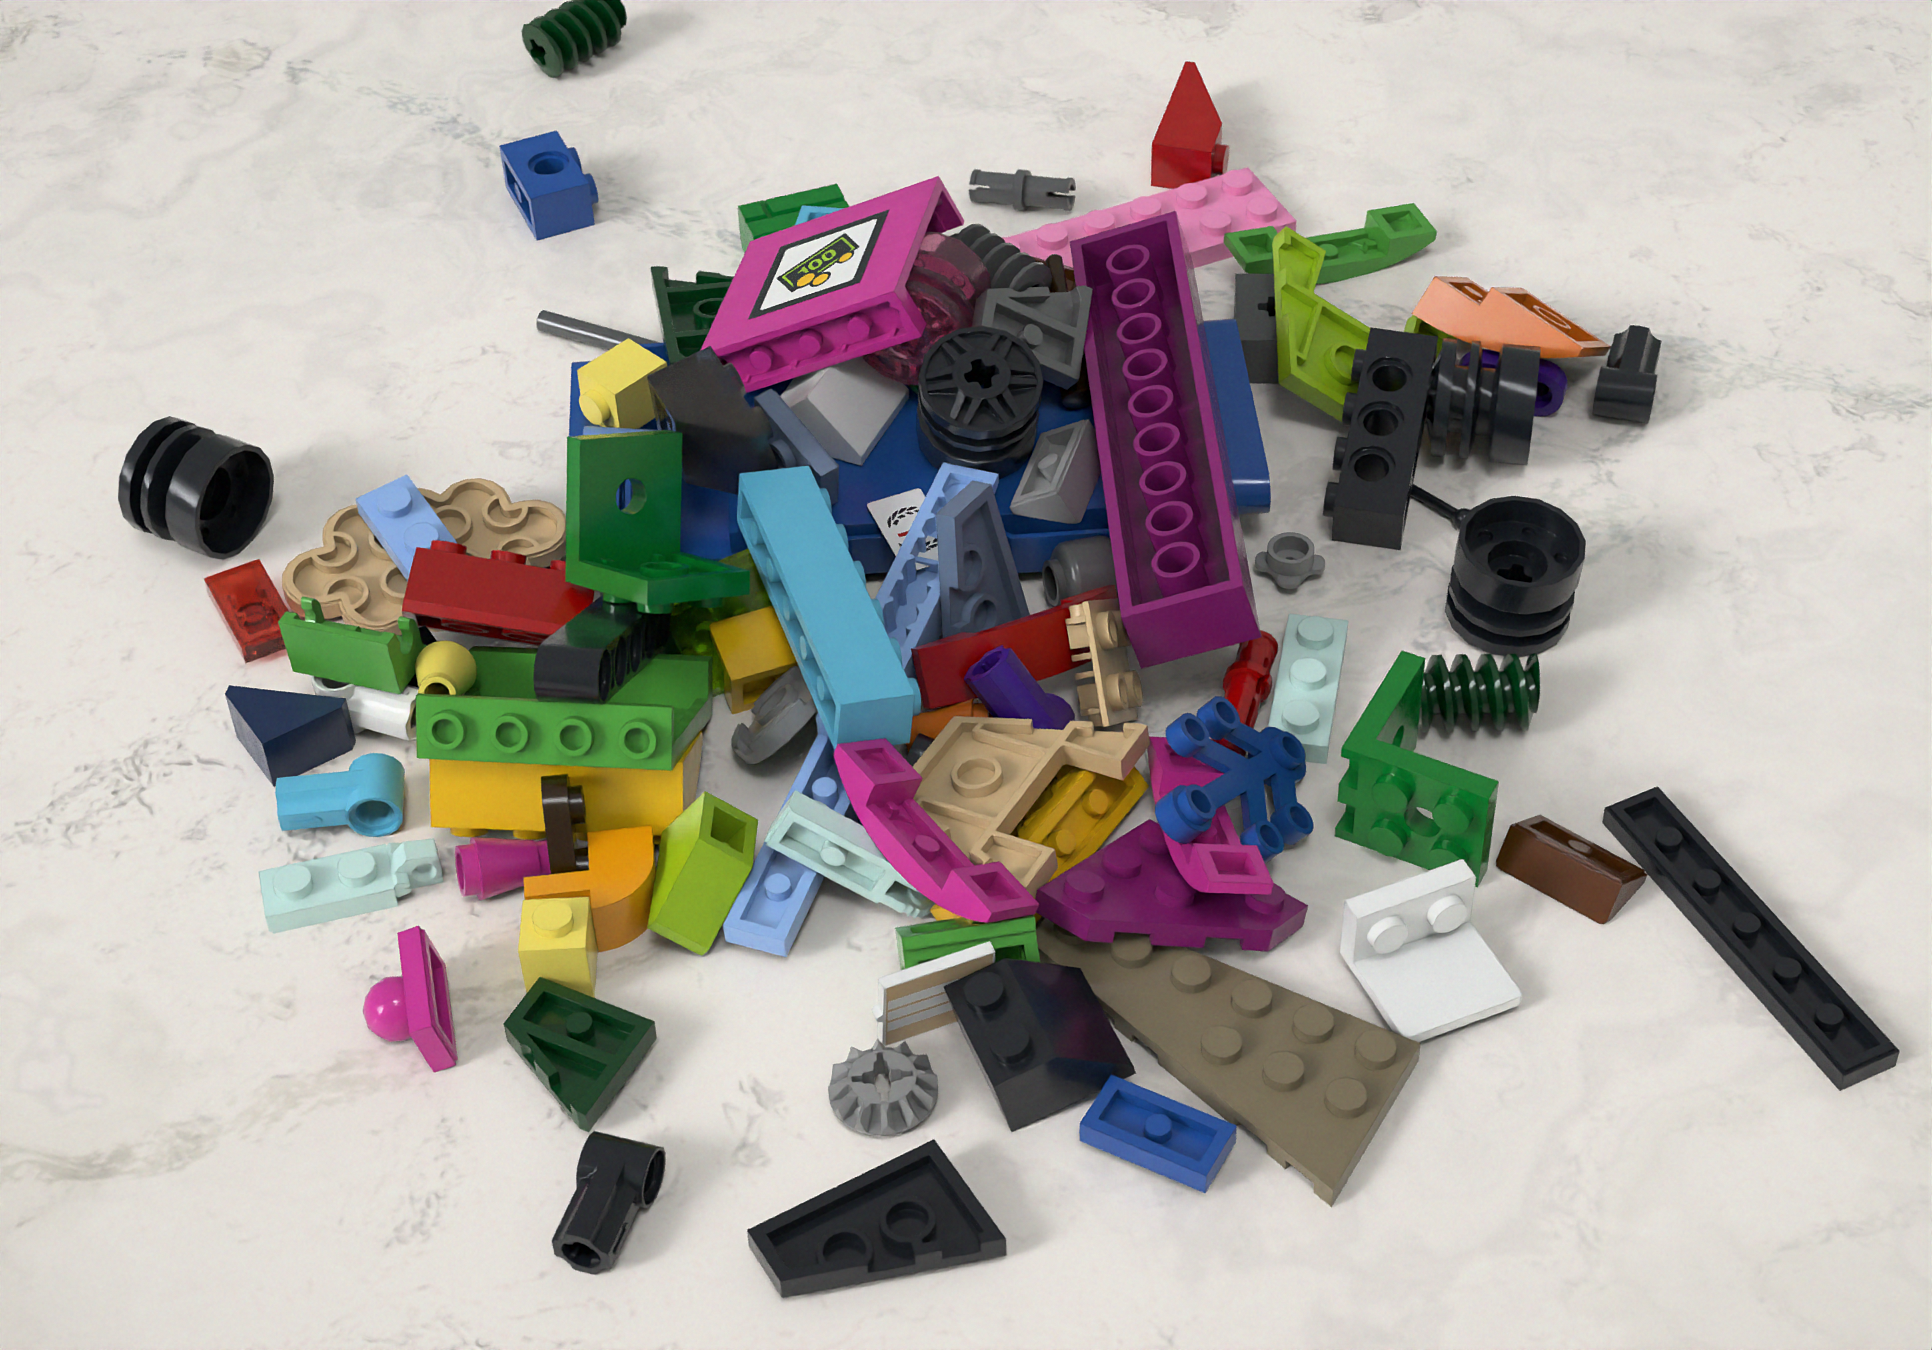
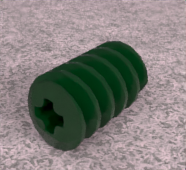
M568 0L558 8L549 10L544 16H538L529 24H524L522 28L523 43L543 73L549 77L557 78L563 73V69L571 70L578 64V61L586 62L592 57V53L600 54L607 46H614L621 41L620 28H623L627 21L625 6L621 0Z
M1516 653L1505 654L1499 670L1491 654H1481L1475 670H1473L1466 654H1458L1452 662L1450 671H1448L1442 655H1431L1423 677L1419 715L1421 731L1429 732L1433 717L1437 714L1441 715L1447 732L1454 731L1459 714L1466 715L1471 731H1479L1484 714L1491 715L1496 731H1503L1509 713H1515L1521 731H1528L1533 714L1537 713L1540 698V669L1537 654L1531 653L1524 669Z

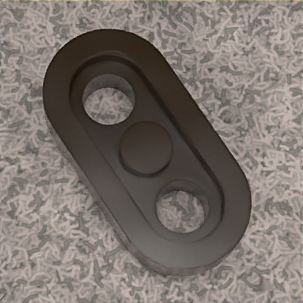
M568 773L541 776L542 806L551 874L589 870L588 848L578 849L575 824L586 823L582 785L570 786Z

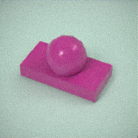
M420 926L398 932L402 976L385 977L371 987L365 997L363 1015L367 1026L378 1037L390 1042L405 1041L412 1038L433 1072L455 1066L458 1058L446 965L429 936Z

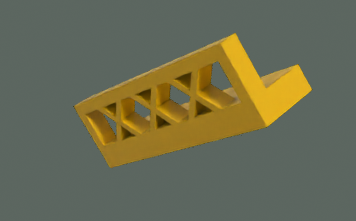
M1064 764L1010 835L1055 849L1058 869L1049 879L1051 881L1094 854L1149 788V785L1135 766L1124 780H1119ZM936 903L930 909V912L937 921L962 917L940 907ZM1038 913L1033 915L1037 924L1042 916Z

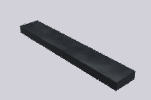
M1658 786L1605 807L1602 821L1605 827L1839 1091L1896 1066L1900 1052L1899 1049Z

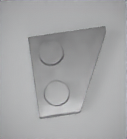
M1076 286L1070 292L1050 293L1048 287H1029L1023 292L1015 291L1012 288L987 289L976 299L972 327L986 326L1000 329L1019 338L1029 346L1039 360L1043 380L1068 390L1079 381L1093 289L1087 286Z

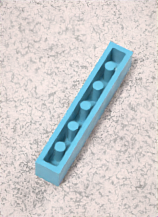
M809 466L740 473L737 523L834 750L837 744L883 738H886L892 745L910 743L913 716L919 715L921 711L919 686L915 678H907L902 667L899 643L895 637L889 638L884 628L881 604L877 598L871 599L867 592L863 566L859 560L853 561L849 553L848 537L844 525L836 524L833 519L831 501L827 489L819 488Z

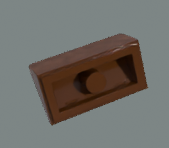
M1542 815L1510 825L1496 859V866L1500 870L1599 924H1605L1610 921L1645 883L1648 875L1642 868Z

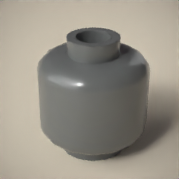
M1095 535L1064 541L1053 549L1051 558L1046 560L1042 567L1045 593L1052 606L1061 605L1060 600L1107 585H1115L1118 597L1111 539L1109 537Z

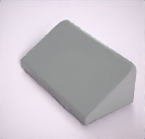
M1089 419L1040 434L1011 502L1010 509L1013 514L1067 524H1076L1082 521L1101 473L1096 430Z

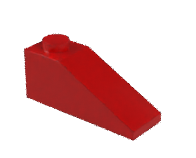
M1185 61L1152 142L1151 186L1175 189L1183 184L1195 183L1216 177L1217 175H1223L1227 171L1229 145L1222 144V122L1195 62Z

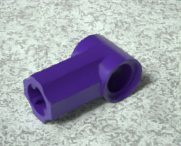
M1001 645L986 652L979 661L969 667L964 677L965 682L993 718L1032 719L1034 729L1063 730L1069 721H1075V713L1071 705L1055 694L1045 693L1011 648L1005 649Z

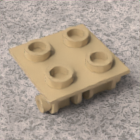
M1118 598L1084 601L1082 604L1069 606L1071 618L1065 619L1070 649L1090 646L1089 653L1072 655V662L1092 659L1094 670L1074 674L1075 680L1095 677L1096 682L1077 686L1081 716H1088V721H1092L1094 727L1102 725L1106 727L1138 719L1136 707L1142 706L1143 703L1142 685L1137 671H1130L1126 646H1131L1132 644L1121 619Z

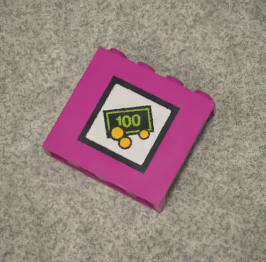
M936 176L750 241L698 354L726 399L922 337L927 323L905 288L906 282L923 239L962 226L965 221L940 177Z

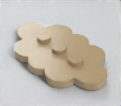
M482 478L464 479L452 484L441 494L432 490L417 488L456 542L467 546L466 555L490 559L492 550L508 551L527 556L526 565L545 568L550 566L551 560H560L566 554V516L560 508L550 502L525 500L511 503L510 497L503 487L494 481ZM351 505L338 510L327 520L323 528L324 547L301 553L287 564L282 574V588L285 600L290 609L302 617H305V612L301 608V598L304 596L319 601L324 619L342 616L343 622L346 625L349 624L365 629L402 635L398 627V618L400 616L403 617L402 605L408 583L359 515L357 505ZM429 629V631L440 632V630Z

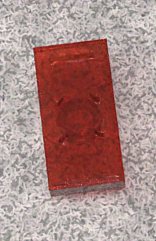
M260 559L204 578L207 593L245 663L286 649L278 621L288 609Z

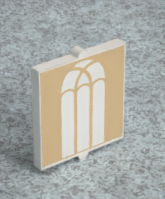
M988 941L879 977L878 1004L872 1007V1012L878 1022L877 1037L884 1046H888L956 1023L957 1019L944 986L995 963V950L991 942Z

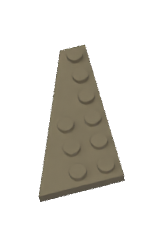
M1046 918L1042 921L1036 930L1040 963L1081 968L1102 1009L1114 1018L1115 1029L1131 1042L1137 1038L1158 1055V1064L1226 1121L1234 1125H1243L1267 1145V1154L1284 1169L1292 1165L1314 1183L1313 1192L1330 1207L1333 1206L1417 1065L1421 1043L1186 947L1151 945L1150 934L1115 932L1112 943L1091 942L1079 938Z

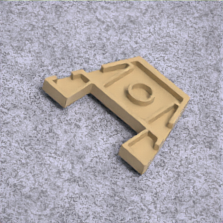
M953 716L913 765V768L923 778L913 799L974 865L1000 861L1022 886L1036 898L1037 889L1045 885L1058 869L1055 849L1011 836L1010 834L1064 764L1124 780L1150 745L1148 726L1140 723H1124L1123 732L1094 731L1092 721H1069L1063 730L1034 729L1032 719Z

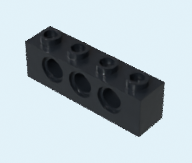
M1370 328L1366 350H1355L1351 382L1359 383L1357 393H1346L1342 415V426L1350 427L1348 438L1337 437L1332 470L1341 471L1339 482L1328 481L1323 506V516L1333 517L1332 540L1401 550L1426 420L1428 391L1432 369L1436 362L1438 336Z

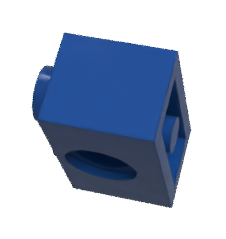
M557 130L499 145L506 188L537 241L595 225L592 204L599 201L595 181L590 173L583 174L576 149L574 147L567 148Z

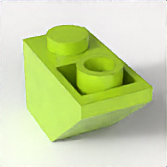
M705 791L662 831L647 928L703 956L710 949L753 867L758 819Z

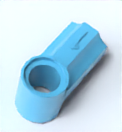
M370 753L355 759L350 765L349 771L277 778L275 795L277 800V816L281 830L348 824L358 834L368 837H381L398 830L403 822L404 767L401 762L392 756L383 753Z

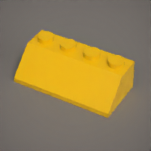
M700 731L672 771L429 759L431 827L450 828L451 834L459 837L482 836L487 834L489 829L513 830V836L520 839L546 838L541 776L568 773L570 786L582 785L584 792L586 823L575 824L578 840L588 841L587 832L652 825L654 844H660L662 831L696 800L703 731Z

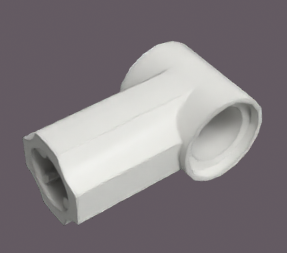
M311 676L315 695L346 698L354 734L370 729L408 741L416 740V695L418 694V687L407 685L400 695Z

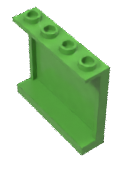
M473 646L468 651L476 662L477 675L475 682L463 695L419 693L416 695L417 758L672 771L712 716L713 656L658 654L607 703L601 705L538 701L534 691L533 679L535 657L538 648Z

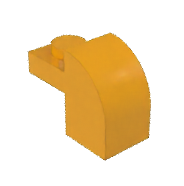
M652 825L587 832L589 870L524 877V899L589 897L598 952L616 949L630 943L648 929L657 868Z

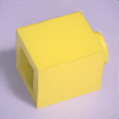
M629 338L577 370L581 395L579 397V405L583 415L594 425L639 429L672 407L667 362Z
M589 897L523 900L518 953L526 994L537 979L542 977L595 998L598 947Z

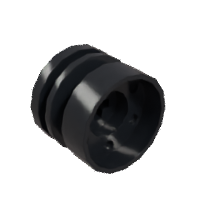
M986 326L960 328L939 338L924 355L919 373V402L916 416L919 448L930 464L938 470L942 463L945 462L997 473L1000 480L1017 471L1032 454L1037 436L1039 408L1043 390L1040 362L1025 342L1011 333Z
M1443 338L1442 349L1432 369L1425 424L1427 425L1431 443L1430 456L1445 457L1447 435L1450 432L1461 434L1459 459H1468L1475 436L1481 435L1487 436L1490 462L1527 465L1541 347L1503 344L1495 368H1484L1480 341H1472L1469 366L1455 365L1458 339Z
M168 416L154 421L142 431L126 454L119 476L118 501L123 517L133 528L146 533H152L161 539L176 541L180 546L205 556L225 560L239 554L254 540L265 522L273 498L274 474L270 459L260 447L233 437L215 434L211 429L197 426L184 419Z
M1520 496L1493 498L1472 508L1460 524L1454 565L1451 569L1446 595L1445 613L1452 629L1468 644L1487 653L1501 656L1516 653L1518 657L1528 656L1531 653L1539 654L1556 645L1568 629L1570 612L1574 604L1575 589L1578 587L1585 559L1586 540L1578 524L1562 509L1535 498Z

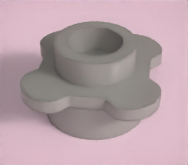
M1286 532L1274 536L1268 542L1267 552H1260L1256 555L1255 567L1259 571L1270 573L1278 586L1285 589H1294L1299 587L1300 583L1311 574H1321L1325 570V559L1320 555H1314V544L1308 537L1299 533Z

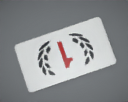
M913 489L867 504L868 510L895 556L925 499L921 489ZM928 535L925 540L926 552H919L918 557L938 561L937 538ZM915 562L916 571L930 567Z

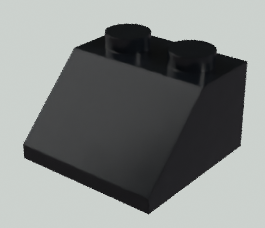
M1004 958L944 986L962 1034L1011 1132L1100 1091L1110 1075L1125 1079L1136 1074L1130 1058L1081 968Z

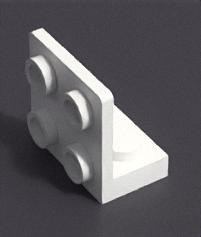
M1463 859L1344 900L1340 954L1392 1031L1416 1042H1421L1517 1007L1521 1002V990L1471 923L1476 876Z

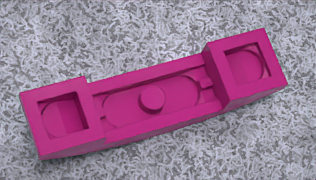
M1149 736L1150 745L1147 748L1155 805L1158 800L1179 785L1189 786L1196 784L1203 787L1224 774L1193 757L1185 758L1178 755L1171 748L1166 737ZM1225 805L1216 810L1210 828L1188 844L1174 841L1162 830L1166 845L1177 869L1185 881L1199 892L1271 895L1274 883L1257 845L1241 844Z
M886 738L837 744L833 756L847 796L858 818L884 857L915 889L940 907L956 915L984 923L1029 916L1036 913L1040 904L1000 861L974 865L913 799L923 778Z

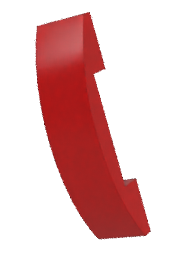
M1107 585L1062 599L1059 606L977 633L961 632L912 648L911 652L923 707L933 709L973 698L977 699L978 697L965 682L964 677L969 667L979 661L986 652L1001 645L1005 649L1011 648L1036 681L1091 662L1092 659L1072 662V655L1089 653L1090 646L1070 649L1065 619L1071 618L1069 606L1082 604L1084 601L1117 599L1115 585Z

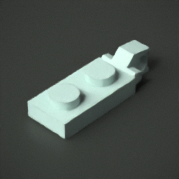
M434 838L405 841L402 843H388L387 846L382 844L258 871L265 918L269 932H273V934L397 907V898L410 893L411 889L443 882L440 858Z

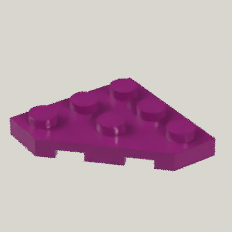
M1148 819L1038 888L1035 898L1040 904L1036 913L1085 941L1112 943L1115 932L1150 934L1151 945L1204 948L1206 937L1240 939L1242 950L1265 952L1270 951L1302 928L1308 909L1307 904L1288 895L1275 883L1271 895L1199 892L1191 887L1180 874L1170 855L1159 823Z

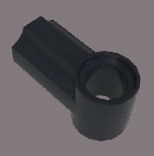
M1630 325L1624 332L1614 335L1607 359V366H1601L1592 415L1649 423L1658 374H1655L1662 342L1651 334L1650 328Z
M592 1132L584 1143L577 1165V1188L551 1240L554 1255L564 1259L574 1270L597 1275L598 1271L602 1269H611L639 1207L649 1208L658 1196L665 1172L666 1154L664 1148L606 1133Z

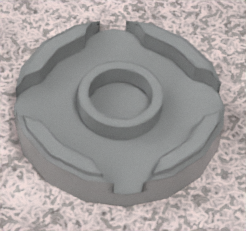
M793 666L758 697L754 702L755 706L751 709V712L755 715V720L749 728L743 723L737 725L731 739L732 749L748 765L757 764L779 750L809 721L817 711V708L799 666Z

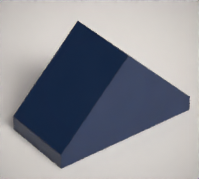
M231 685L228 686L225 692L237 738L273 787L276 786L277 778L303 774L352 751L356 743L346 698Z

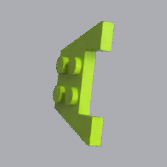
M1285 226L1274 237L1272 242L1279 385L1342 422L1346 393H1357L1359 383L1351 382L1355 350H1366L1370 327L1314 293L1326 251ZM1414 315L1407 319L1404 332L1438 336L1436 360L1442 349L1443 338L1458 339L1434 328Z

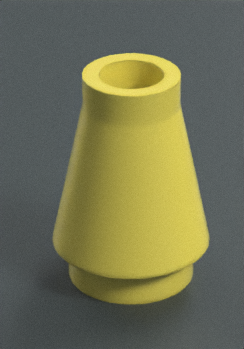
M437 641L427 645L419 653L415 663V673L419 686L418 693L463 695L472 687L477 675V666L472 654L464 646L452 641Z

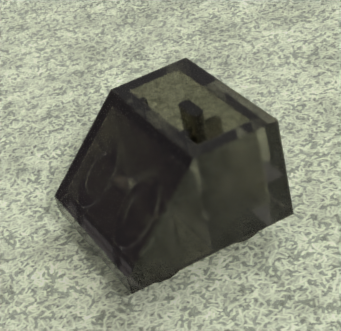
M711 346L647 376L657 429L673 430L682 433V477L687 484L738 495L740 473L778 469L777 460L768 444V440L774 438L768 418L759 406L750 408L743 397L746 395V390L738 371L732 363L723 366Z

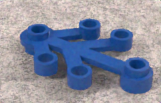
M1221 696L1214 697L1198 709L1197 716L1191 713H1184L1167 726L1165 730L1166 739L1178 755L1185 758L1193 757L1224 773L1203 787L1196 784L1189 786L1179 785L1157 801L1155 805L1157 821L1162 830L1171 839L1181 844L1190 843L1210 828L1212 818L1215 816L1218 808L1238 796L1241 797L1244 828L1240 835V842L1242 845H1257L1265 864L1283 851L1284 843L1295 845L1313 831L1314 824L1309 812L1303 805L1297 802L1295 784L1303 779L1306 774V754L1301 742L1293 734L1275 727H1266L1260 732L1240 722L1239 714L1235 707ZM1209 737L1214 740H1222L1224 738L1248 752V759L1209 739ZM1264 784L1272 787L1275 812L1271 814L1270 822L1267 819Z

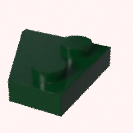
M542 977L537 979L504 1022L508 1043L576 1125L587 1132H590L657 1039L655 1022L653 1020Z

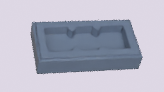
M769 389L754 397L755 433L767 446L775 467L782 469L809 466L819 488L827 489L831 505L838 502L839 465L776 391Z

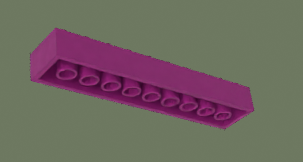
M1176 211L1070 241L1076 286H1087L1093 289L1084 350L1121 619L1141 669L1261 638L1194 266Z

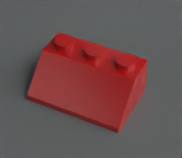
M432 540L430 549L416 547L403 599L402 614L403 617L414 619L418 627L426 625L428 629L540 646L543 641L593 603L595 590L566 582V561L551 560L550 569L526 565L527 556L522 554L492 550L490 559L466 555L467 546Z

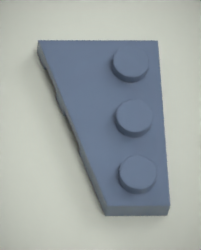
M971 481L936 513L943 638L961 632L977 633L1030 615L992 485Z

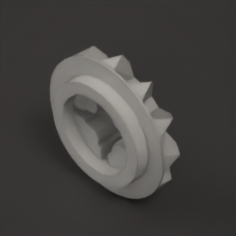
M877 1038L872 1049L861 1051L851 1047L845 1062L833 1064L831 1082L828 1086L829 1101L836 1116L844 1124L856 1131L871 1135L897 1134L915 1127L930 1114L938 1097V1079L931 1068L927 1054H913L906 1041L896 1048L885 1047ZM885 1073V1075L889 1076L891 1091H888L887 1101H882L881 1092H877L875 1077L878 1074Z

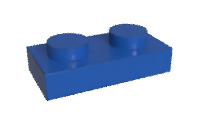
M1110 1075L1079 1123V1141L1206 1193L1236 1143L1237 1126L1134 1083Z

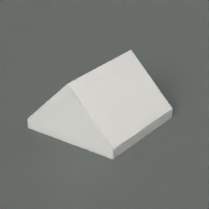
M873 352L795 377L780 397L832 458L862 466L908 401L909 389L883 360Z

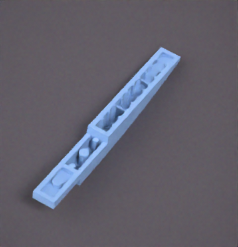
M945 462L942 463L876 596L882 607L884 628L889 638L895 637L899 643L902 667L907 678L913 677L917 683L918 679L911 649L938 640L942 632L939 563L937 560L918 557L919 552H926L925 540L928 535L937 539L936 513L971 481L991 484L995 494L999 484V474ZM915 562L930 567L916 571ZM818 712L816 716L818 735L780 811L796 790L813 800L824 803L830 809L859 824L860 819L857 817L847 796L833 756L835 750ZM764 842L723 924L725 941L787 957L825 876L768 847L766 842Z

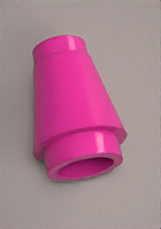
M471 837L470 844L458 845L455 848L457 880L463 897L477 895L481 901L524 886V877L551 874L547 840Z

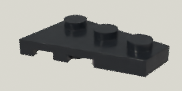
M935 1139L747 1230L749 1248L782 1298L1007 1255L1005 1236Z

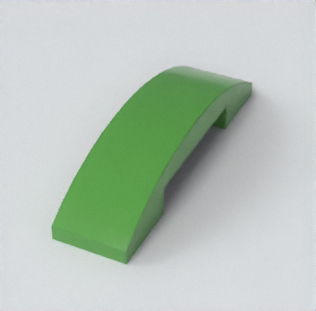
M1414 203L1367 210L1364 228L1305 238L1326 251L1316 283L1324 284L1370 274L1398 263L1435 241L1437 231ZM1273 226L1224 234V244L1244 272L1248 274H1274L1272 242L1278 232Z

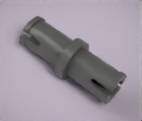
M974 169L969 181V185L990 187H976V190H969L971 202L1012 204L1015 210L1026 211L1029 206L1071 211L1075 202V195L1055 193H1069V191L1076 190L1074 178L1069 177L1065 179L1032 176L1030 170L1018 169L1016 174Z

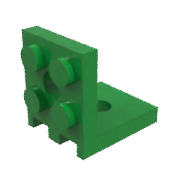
M656 430L567 437L566 582L603 592V600L606 602H636L637 611L651 614L671 613L674 611V603L688 602V605L699 608H717L725 606V597L750 595V570L680 551L681 432ZM629 479L633 488L632 499L627 507L620 510L616 503V493L621 483Z
M1402 650L1342 746L1341 757L1349 759V768L1339 782L1337 801L1346 804V808L1335 827V837L1428 870L1463 859L1476 876L1475 887H1478L1488 869L1499 781L1414 752L1417 744L1425 658ZM1416 807L1430 811L1433 819L1423 815Z

